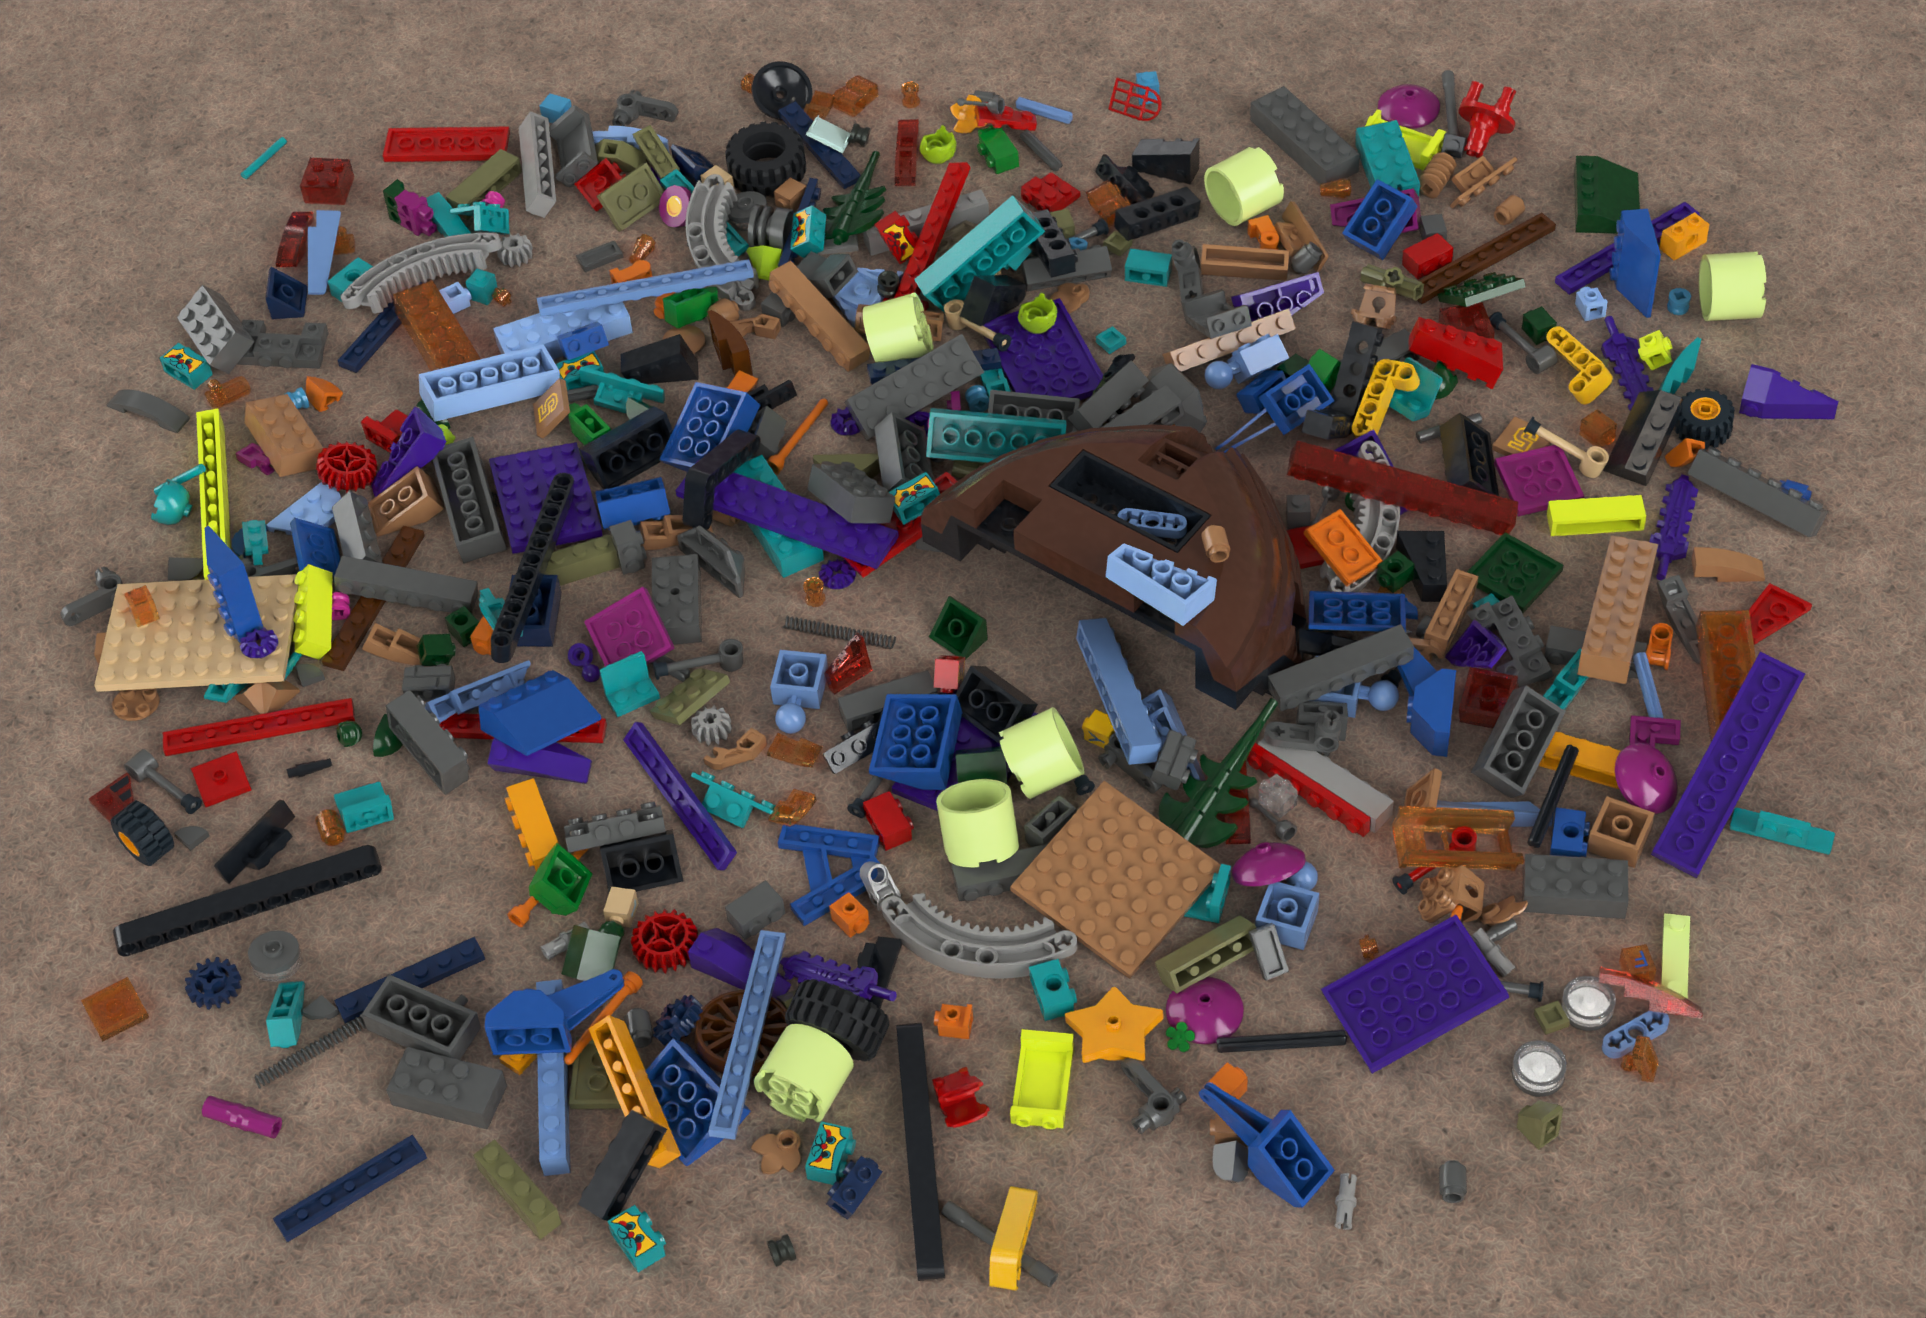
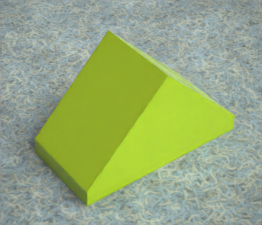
M764 245L747 248L746 252L753 267L756 269L759 279L769 281L770 272L778 268L782 249Z

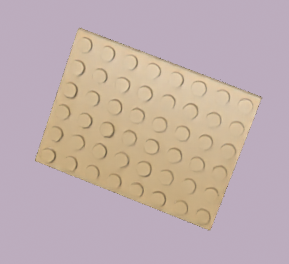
M297 574L248 577L263 627L267 630H273L278 637V646L275 651L262 658L245 656L240 648L241 642L239 643L234 636L230 637L226 633L223 626L226 622L218 611L220 604L213 595L215 588L209 579L117 584L94 685L96 691L285 681L295 623L293 619L296 612L294 597L298 591V585L295 584ZM257 640L256 643L258 646H261V640Z

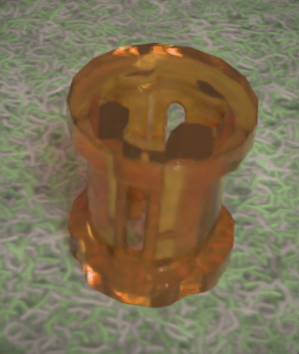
M912 81L905 82L901 86V92L904 95L902 104L906 108H915L920 104V98L918 97L919 85Z
M816 577L807 579L803 584V589L807 594L805 596L806 604L812 607L823 605L826 600L825 594L822 592L824 589L823 581Z

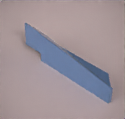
M316 210V227H308V295H323L326 292L341 216L340 211Z
M528 660L455 689L444 696L427 702L425 709L429 713L433 712L440 723L455 713L460 715L475 709L490 698L497 697L509 689L524 684V677L531 663Z
M1159 689L1142 699L1143 705L1147 706L1150 721L1154 722L1155 733L1157 737H1160L1162 747L1169 730L1187 736L1170 695ZM1195 758L1194 763H1188L1186 769L1191 770L1190 776L1194 779L1206 781L1198 760Z
M1437 800L1436 812L1430 815L1431 823L1455 822V827H1533L1540 809L1529 801L1449 802ZM1553 817L1551 819L1549 826H1552Z

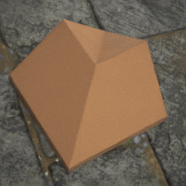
M287 680L282 682L249 683L234 696V699L256 715L278 711L295 697L300 690Z

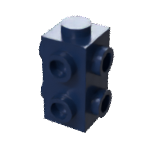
M860 1156L856 1162L850 1160L842 1171L846 1175L842 1182L836 1181L827 1194L830 1196V1199L826 1205L848 1220L883 1171L870 1158Z

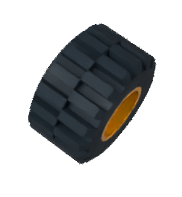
M1707 388L1702 391L1695 389V392L1690 391L1686 393V396H1682V411L1675 424L1676 434H1679L1681 441L1685 438L1705 442V448L1711 445L1713 448H1716L1719 443L1723 445L1726 443V439L1730 438L1733 429L1735 410L1732 406V401L1727 400L1725 394L1720 395V391L1715 390L1713 392Z
M134 800L110 820L113 832L120 843L136 860L144 865L152 866L174 848L172 835L163 821L147 805L137 800Z

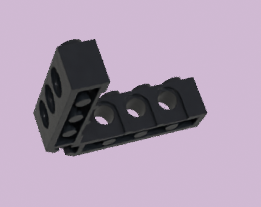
M1352 321L1332 398L1335 401L1329 404L1328 409L1307 410L1302 433L1327 440L1347 438L1349 434H1352V424L1369 383L1371 369H1374L1377 364L1378 356H1376L1377 347H1381L1384 339V334H1382L1383 328ZM1362 341L1368 344V351L1364 354L1359 350V345ZM1356 363L1362 366V372L1358 376L1353 372V366ZM1351 384L1356 388V394L1353 397L1347 394V388Z

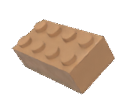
M288 394L246 402L244 423L264 454L270 459L279 477L316 470L317 457L322 452L323 447Z

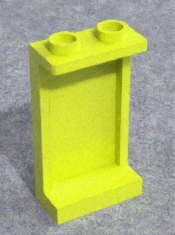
M1377 109L1373 116H1369L1365 126L1388 121L1381 119V110ZM1399 125L1414 168L1424 170L1432 157L1441 152L1446 131L1438 129L1434 136H1430Z
M1022 1029L1013 1105L1010 1108L1011 1123L1021 1127L1034 1125L1042 1126L1046 1129L1063 1128L1074 1052V1034Z

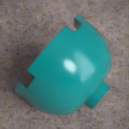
M167 479L168 485L163 484L155 501L154 507L158 509L156 514H151V520L166 525H174L180 522L184 516L188 517L190 515L193 505L189 504L190 495L188 490L183 485Z

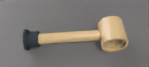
M955 299L945 304L944 312L950 329L961 330L968 326L993 341L998 350L1005 351L1009 348L1011 344V337L1009 335L995 333L983 325L979 326L960 316L964 305L962 300Z
M1535 417L1531 418L1524 433L1529 432L1534 436L1537 434L1581 460L1579 469L1586 477L1596 478L1601 474L1609 460V455L1605 449L1599 446H1592L1585 452L1541 427V423L1534 420Z

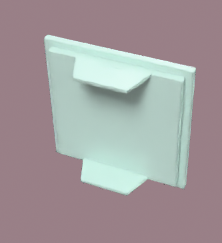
M819 115L814 119L806 133L807 136L841 153L847 147L851 132L849 133L819 118Z

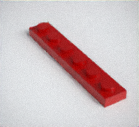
M1254 743L1247 757V762L1252 768L1260 769L1272 781L1280 782L1292 794H1298L1306 799L1310 806L1323 810L1330 819L1338 820L1350 832L1358 833L1364 837L1370 831L1371 817L1257 743Z

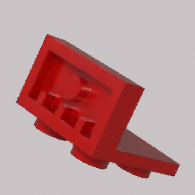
M397 409L382 422L366 416L361 421L366 439L391 453L390 447L393 442L397 443L403 433L400 431V428L408 416Z

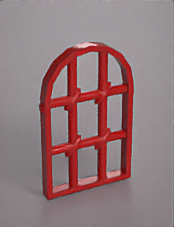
M1116 78L1108 110L1137 120L1149 121L1159 115L1162 102L1159 94L1148 86ZM1119 81L1131 84L1129 90L1118 88ZM1133 86L1146 89L1145 95L1133 93ZM1116 91L1128 94L1127 100L1115 99ZM1149 91L1154 93L1157 100L1148 98ZM1135 96L1143 99L1142 106L1129 103L1130 97ZM1150 101L1158 104L1157 112L1146 109V102ZM1113 102L1125 105L1124 111L1112 108ZM1132 107L1141 110L1139 117L1127 113V109ZM1143 112L1154 115L1148 119L1142 118Z

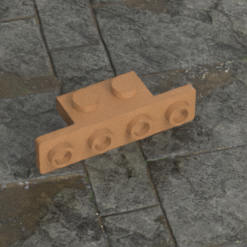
M1482 156L1457 173L1451 180L1462 194L1450 205L1452 209L1457 205L1463 207L1471 200L1470 196L1473 194L1475 197L1480 195L1486 189L1484 186L1487 184L1490 187L1500 180L1499 176L1501 174L1507 176L1515 169L1513 165L1518 159L1514 157L1495 171L1487 159Z
M1290 201L1282 215L1285 223L1276 222L1274 225L1279 240L1284 248L1289 251V256L1291 257L1304 244L1309 242L1316 244L1323 254L1313 268L1315 271H1320L1329 255L1296 203Z

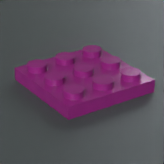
M1556 445L1495 458L1494 465L1518 517L1547 510L1549 501L1584 498L1582 489L1563 449Z
M645 587L639 588L584 621L605 667L640 651L644 653L646 664L648 665L675 649Z

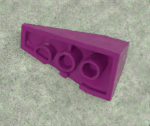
M1414 188L1400 191L1413 198L1418 206L1401 233L1419 230L1421 217L1419 196ZM1364 198L1331 204L1332 225L1346 227Z

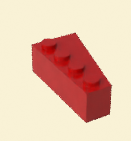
M1421 317L1418 318L1409 336V351L1435 363L1438 360L1442 361L1448 369L1452 371L1459 369L1467 373V378L1476 381L1478 378L1486 382L1485 386L1492 390L1503 371L1502 342H1498L1496 339L1482 337L1474 332H1466L1454 326H1447L1437 323L1432 319Z

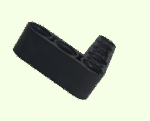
M737 429L688 470L684 487L683 525L691 528L700 525L707 530L710 528L713 519L715 487L756 454L761 442L760 436Z

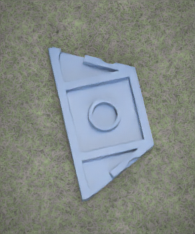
M857 268L858 272L833 297L834 302L852 327L855 328L858 304L872 305L884 299V297L879 295L877 286L878 276L885 270ZM897 271L900 283L904 275V272Z
M322 482L266 524L268 531L274 532L279 530L285 531L286 535H292L290 522L294 517L329 527L335 522L332 506L341 499L340 493L337 492L336 488L329 489L328 485H323Z

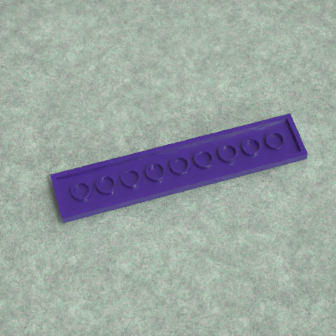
M735 472L715 487L713 510L875 569L879 567L899 537L898 531L877 523H849L827 505ZM685 478L675 490L676 496L684 499Z
M1762 652L1759 653L1651 853L1652 856L1695 878L1698 877L1800 686L1805 673Z

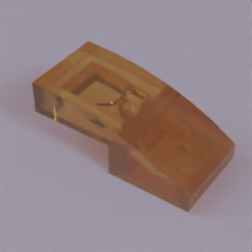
M815 90L810 104H806L804 111L813 121L818 115L819 118L824 120L836 98L833 94Z
M777 733L768 749L767 756L798 766L813 768L823 747L802 737L799 741Z
M793 789L786 801L779 800L774 808V812L768 817L769 821L789 827L793 826L813 807L817 801L815 794Z

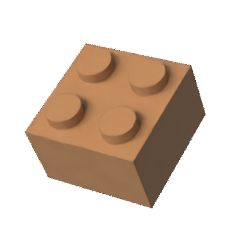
M1606 796L1590 832L1587 851L1608 859L1628 860V866L1635 868L1651 833L1655 813Z

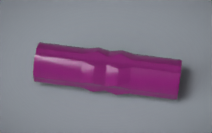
M211 1095L206 1098L202 1107V1115L204 1117L273 1139L277 1137L282 1127V1119L280 1117Z

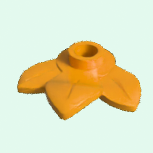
M968 95L966 99L967 101L982 102L974 95ZM956 103L950 107L952 114L958 119L953 129L955 132L966 134L971 133L975 128H983L977 126L974 111L975 105L964 104L959 106Z

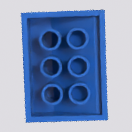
M1648 209L1621 211L1620 220H1617L1616 223L1618 236L1614 237L1616 250L1612 252L1613 268H1610L1609 271L1610 280L1615 282L1616 289L1646 318H1650L1661 253Z
M695 382L659 460L688 472L698 459H702L737 429L748 432L760 404L747 392Z
M207 526L204 528L206 559L210 572L207 577L215 588L213 595L220 604L218 611L226 622L223 625L224 629L230 637L234 636L240 643L241 638L246 637V632L252 633L255 628L261 630L264 627L244 563Z
M1309 592L1308 629L1382 632L1401 624L1406 632L1405 594Z
M554 670L547 671L535 679L528 680L526 683L509 689L507 692L478 705L481 730L526 756L601 720V715L570 679Z
M887 694L869 773L922 790H945L963 713L957 694Z
M673 1038L646 1069V1073L681 1153V1156L678 1158L685 1166H689L725 1139L709 1136V1126L721 1079L688 1044ZM745 1104L739 1125L751 1112Z

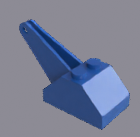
M1308 364L1261 395L1258 399L1265 409L1214 449L1217 451L1231 442L1266 412L1269 413L1274 423L1231 446L1232 448L1242 445L1276 425L1282 434L1285 435L1304 422L1307 410L1324 409L1335 400L1314 369Z
M1414 647V659L1405 665L1397 666L1409 694L1406 723H1411L1410 733L1432 755L1447 757L1456 670L1440 669L1436 671Z
M612 969L550 995H545L541 990L534 989L513 991L487 1012L485 1016L484 1028L493 1055L571 1052L572 1037L570 1031L623 988L624 980L622 973L617 969Z
M1208 1082L1204 1086L1205 1089L1199 1091L1200 1098L1248 1146V1167L1259 1182L1292 1206L1303 1208L1335 1170L1292 1111L1280 1110L1273 1119H1270L1226 1093L1215 1084Z

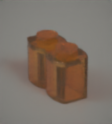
M860 75L854 76L848 80L846 86L835 91L833 95L834 108L855 117L865 106H868L878 97V84Z
M1109 180L1086 191L1089 204L1100 218L1106 221L1108 227L1114 225L1116 210L1130 205L1129 200L1121 196L1118 186L1116 184L1112 185Z

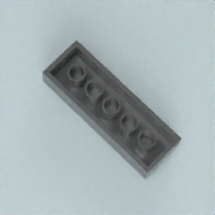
M1285 86L1251 102L1250 121L1324 189L1359 172L1360 154Z
M960 334L853 395L844 403L867 441L875 436L874 427L891 412L906 419L981 376L984 371L963 334Z
M474 437L445 445L443 450L439 451L435 456L433 462L455 544L463 563L507 550L481 455Z

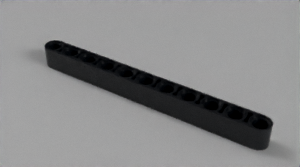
M558 473L552 480L492 633L491 657L497 663L509 662L513 657L573 501L574 478L568 473Z
M364 845L120 924L113 930L117 953L120 956L127 957L154 948L155 945L158 947L204 932V930L207 931L228 924V921L231 923L376 876L382 871L377 850L372 845Z
M922 1022L896 1025L917 1278L918 1281L945 1279Z

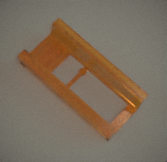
M1399 806L1398 814L1392 823L1399 868H1406V866L1445 868L1465 866L1466 868L1515 871L1519 864L1524 863L1523 853H1512L1508 830L1515 820L1514 811ZM1466 826L1472 828L1476 834H1497L1501 852L1449 850L1448 834L1446 832L1453 833L1456 828ZM1423 832H1441L1440 837L1443 839L1445 850H1427Z

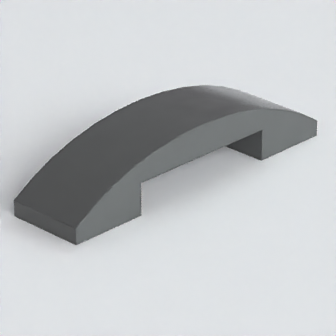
M119 390L107 404V407L124 414L128 410L157 421L159 427L174 433H178L190 420L188 415L172 404L137 390Z
M1676 575L1657 581L1658 592L1667 617L1676 635L1693 660L1700 664L1720 657L1721 654L1711 635L1706 636L1687 600L1689 593L1680 576Z

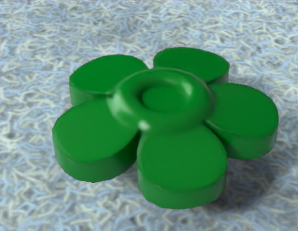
M1179 1022L1176 1025V1029L1169 1027L1166 1030V1036L1173 1038L1167 1042L1169 1049L1175 1050L1178 1046L1182 1052L1190 1049V1044L1187 1041H1194L1195 1033L1192 1030L1187 1031L1188 1025L1186 1023Z

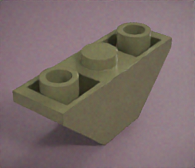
M602 139L595 144L598 164L607 158L611 164L615 162L623 172H632L647 162V158L641 150L624 141Z
M878 454L813 455L814 464H821L823 461L834 464L850 462L857 469L864 471L866 476L871 479L881 472Z

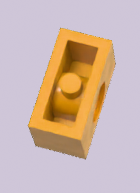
M1694 212L1662 231L1659 249L1675 261L1706 243L1710 224Z

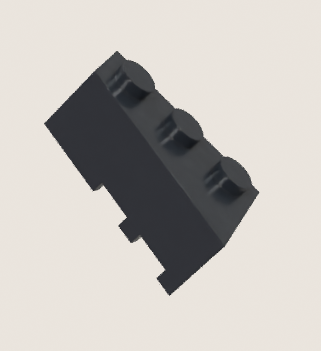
M678 334L621 353V374L625 379H636L643 384L699 380L698 360L682 336Z

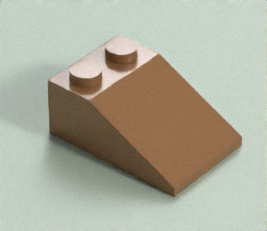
M418 466L368 502L374 530L378 537L399 531L403 526L412 527L425 523L444 509L434 479Z

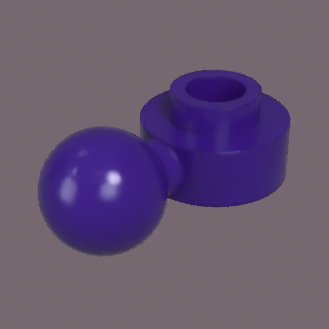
M576 643L571 646L568 651V660L572 665L583 668V679L586 682H595L600 678V669L598 666L591 664L593 659L592 649L582 643ZM584 652L585 657L581 660L580 655Z

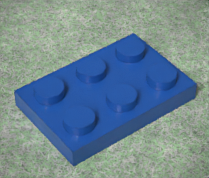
M294 517L290 522L299 571H302L310 564L333 572V583H335L334 575L340 562V555L334 529Z

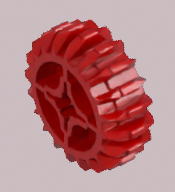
M337 441L336 445L329 444L328 448H323L322 452L319 453L316 470L318 479L322 480L323 485H328L329 489L336 488L337 492L345 490L347 493L348 490L356 492L358 488L364 490L366 485H371L372 480L376 477L377 464L375 454L371 453V449H365L364 445L358 446L356 442L349 444L346 441L344 444H341Z
M665 908L663 913L660 914L654 910L652 917L645 914V922L638 921L637 928L633 929V937H631L632 952L639 964H643L646 970L652 967L655 973L662 968L665 974L668 968L671 967L676 972L677 965L679 964L685 967L686 960L690 961L688 951L698 938V929L691 918H687L684 912L678 915L675 909L668 913Z

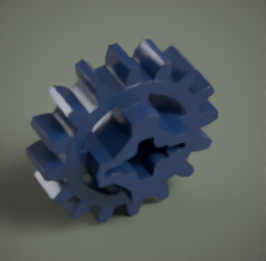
M216 957L214 962L207 958L206 964L197 963V970H189L191 977L185 978L187 984L185 990L192 1003L196 1002L199 1008L205 1004L207 1010H210L212 1005L216 1004L219 1009L222 1002L230 1003V996H238L235 989H241L242 986L239 981L242 979L236 965H231L228 959L221 963L219 957Z
M684 995L681 1000L676 999L674 1004H668L664 1008L661 1017L655 1022L657 1026L653 1028L655 1032L653 1036L664 1046L673 1038L680 1041L681 1036H688L692 1032V1028L695 1027L694 1023L700 1020L698 1015L703 1012L701 1009L703 1005L692 995L688 997Z

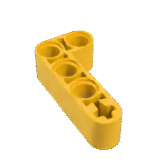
M1556 326L1549 330L1546 336L1547 341L1565 361L1579 372L1569 383L1570 392L1579 403L1583 405L1591 403L1612 383V374L1601 360L1564 328Z
M1382 359L1377 362L1352 424V432L1355 438L1373 429L1378 435L1395 389L1413 391L1418 388L1420 379L1412 364L1390 359Z
M1014 1186L1009 1188L991 1249L990 1287L1018 1290L1016 1285L1017 1280H1020L1021 1259L1036 1209L1037 1190Z

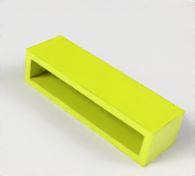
M1642 495L1549 501L1547 519L1551 536L1642 531L1645 526L1646 512Z
M308 564L295 577L298 591L294 597V603H296V612L293 619L295 622V632L293 635V641L295 642L294 652L320 660L331 649L333 572Z

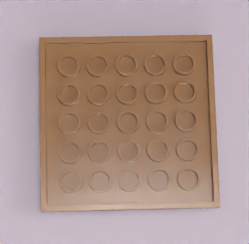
M1103 781L1010 886V891L1049 920H1052L1061 929L1073 932L1080 943L1130 979L1212 884L1214 873H1219L1221 865L1106 781Z

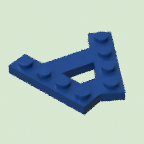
M783 823L778 847L780 849L803 852L811 890L810 893L790 903L792 912L803 926L830 912L829 906L848 892L856 897L866 891L865 885L860 878V868L869 861L880 864L876 859L880 844L879 835ZM827 855L851 858L853 868L832 879ZM874 868L871 872L872 880L878 875L877 868Z

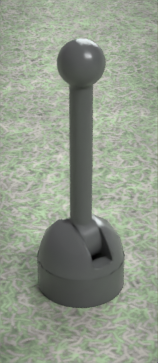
M993 97L988 103L967 101L963 98L957 100L959 106L964 104L985 106L994 114H1002L1005 107L1004 99L1001 97Z
M1326 481L1324 483L1322 496L1325 499L1310 525H1314L1319 521L1328 501L1337 499L1342 490L1338 483L1334 481Z
M1251 798L1249 800L1251 807H1256L1276 825L1275 833L1283 842L1294 837L1297 827L1288 820L1278 821L1259 804L1258 799Z

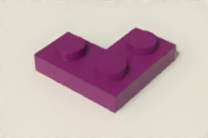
M1631 715L1629 745L1644 743L1654 748L1655 743L1679 745L1681 720Z

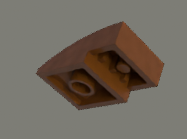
M712 310L707 311L712 342L722 370L731 368L734 377L739 370L753 376L749 348L740 332L720 314Z

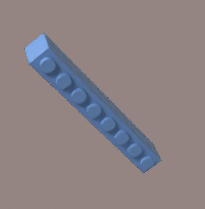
M1106 618L1079 620L1076 636L1077 642L1128 765L1157 762L1158 752L1162 750V742L1155 733L1154 722L1150 721L1148 717L1147 706L1142 703L1140 690L1136 689L1134 676L1128 670L1127 660L1121 654L1120 643L1115 640L1114 629L1109 626Z
M562 979L536 982V990H541L545 995H550L564 989ZM567 1052L537 1054L539 1161L544 1176L570 1173L568 1065L564 1063V1056Z

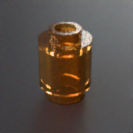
M330 809L321 811L315 818L321 840L328 846H336L344 840L345 835L339 813Z

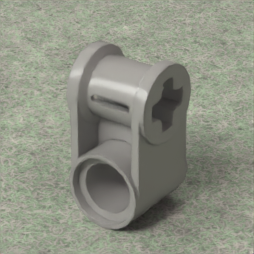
M871 861L861 866L860 878L865 885L871 903L877 911H882L881 904L885 898L897 896L901 899V894L886 866ZM874 868H877L878 875L872 880L871 872Z

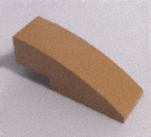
M664 515L663 521H642L638 531L642 534L644 544L640 546H643L645 551L679 545L677 535L692 528L683 525V515ZM710 526L708 530L713 533L712 526Z
M1693 548L1691 560L1694 577H1716L1717 582L1765 581L1763 564L1759 559L1726 549Z
M374 623L362 650L394 662L420 665L417 645L421 638L399 628L397 632H394Z

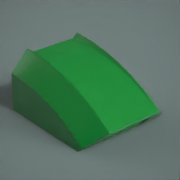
M556 843L535 873L529 885V895L537 899L552 914L567 916L578 910L593 873L571 853H568L564 847Z

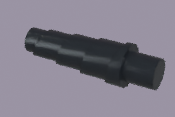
M330 758L298 765L295 764L296 767L286 770L289 778L303 777L331 767L332 762Z

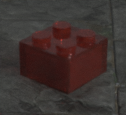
M310 158L300 184L304 202L309 204L345 205L354 180L350 159Z
M1483 302L1468 307L1453 306L1439 309L1438 323L1447 326L1451 325L1466 332H1474L1479 336L1494 339L1495 332Z
M1470 667L1459 707L1460 722L1493 729L1512 691L1519 688L1518 676Z

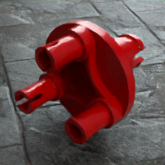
M1477 81L1471 82L1468 93L1463 98L1458 110L1460 116L1469 122L1471 128L1466 145L1464 146V151H1467V155L1480 158L1484 154L1483 152L1491 136L1496 133L1508 134L1513 132L1516 123L1509 115L1511 111L1510 105L1516 94V90H1513V88L1504 87L1495 105H1488L1478 102L1484 85Z

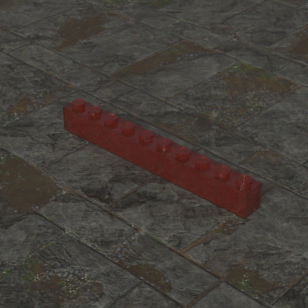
M1298 440L1290 452L1287 475L1298 480L1314 482L1320 486H1328L1339 489L1341 492L1361 495L1363 498L1379 500L1388 505H1397L1410 511L1426 513L1431 517H1440L1453 523H1462L1475 529L1491 531L1497 535H1503L1505 532L1510 534L1516 525L1518 501Z

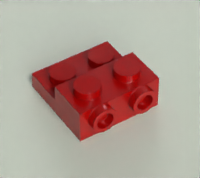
M605 158L574 185L597 212L603 207L597 195L626 175L623 174L621 176L620 173L623 171L615 162L611 164Z
M1052 172L1041 179L1035 176L1021 186L1022 200L1026 204L1034 206L1038 211L1046 209L1049 212L1063 210L1081 197L1079 190Z

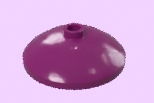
M1403 84L1395 86L1381 95L1378 101V110H1381V117L1385 121L1397 120L1400 126L1414 129L1426 126L1437 118L1440 112V102L1437 96L1425 87Z
M1634 743L1621 750L1615 762V777L1624 798L1631 805L1654 812L1655 815L1670 809L1677 797L1678 784L1675 771L1669 760L1659 750L1644 743Z
M1264 842L1242 855L1232 867L1231 874L1233 880L1243 886L1269 885L1296 874L1305 865L1306 858L1304 852L1294 845Z
M1206 977L1179 993L1172 991L1166 1003V1017L1170 1027L1176 1029L1177 1023H1186L1188 1025L1187 1031L1192 1030L1195 1033V1040L1192 1043L1214 1044L1219 1037L1232 1036L1241 1025L1243 1019V1002L1238 992L1227 982L1214 977Z

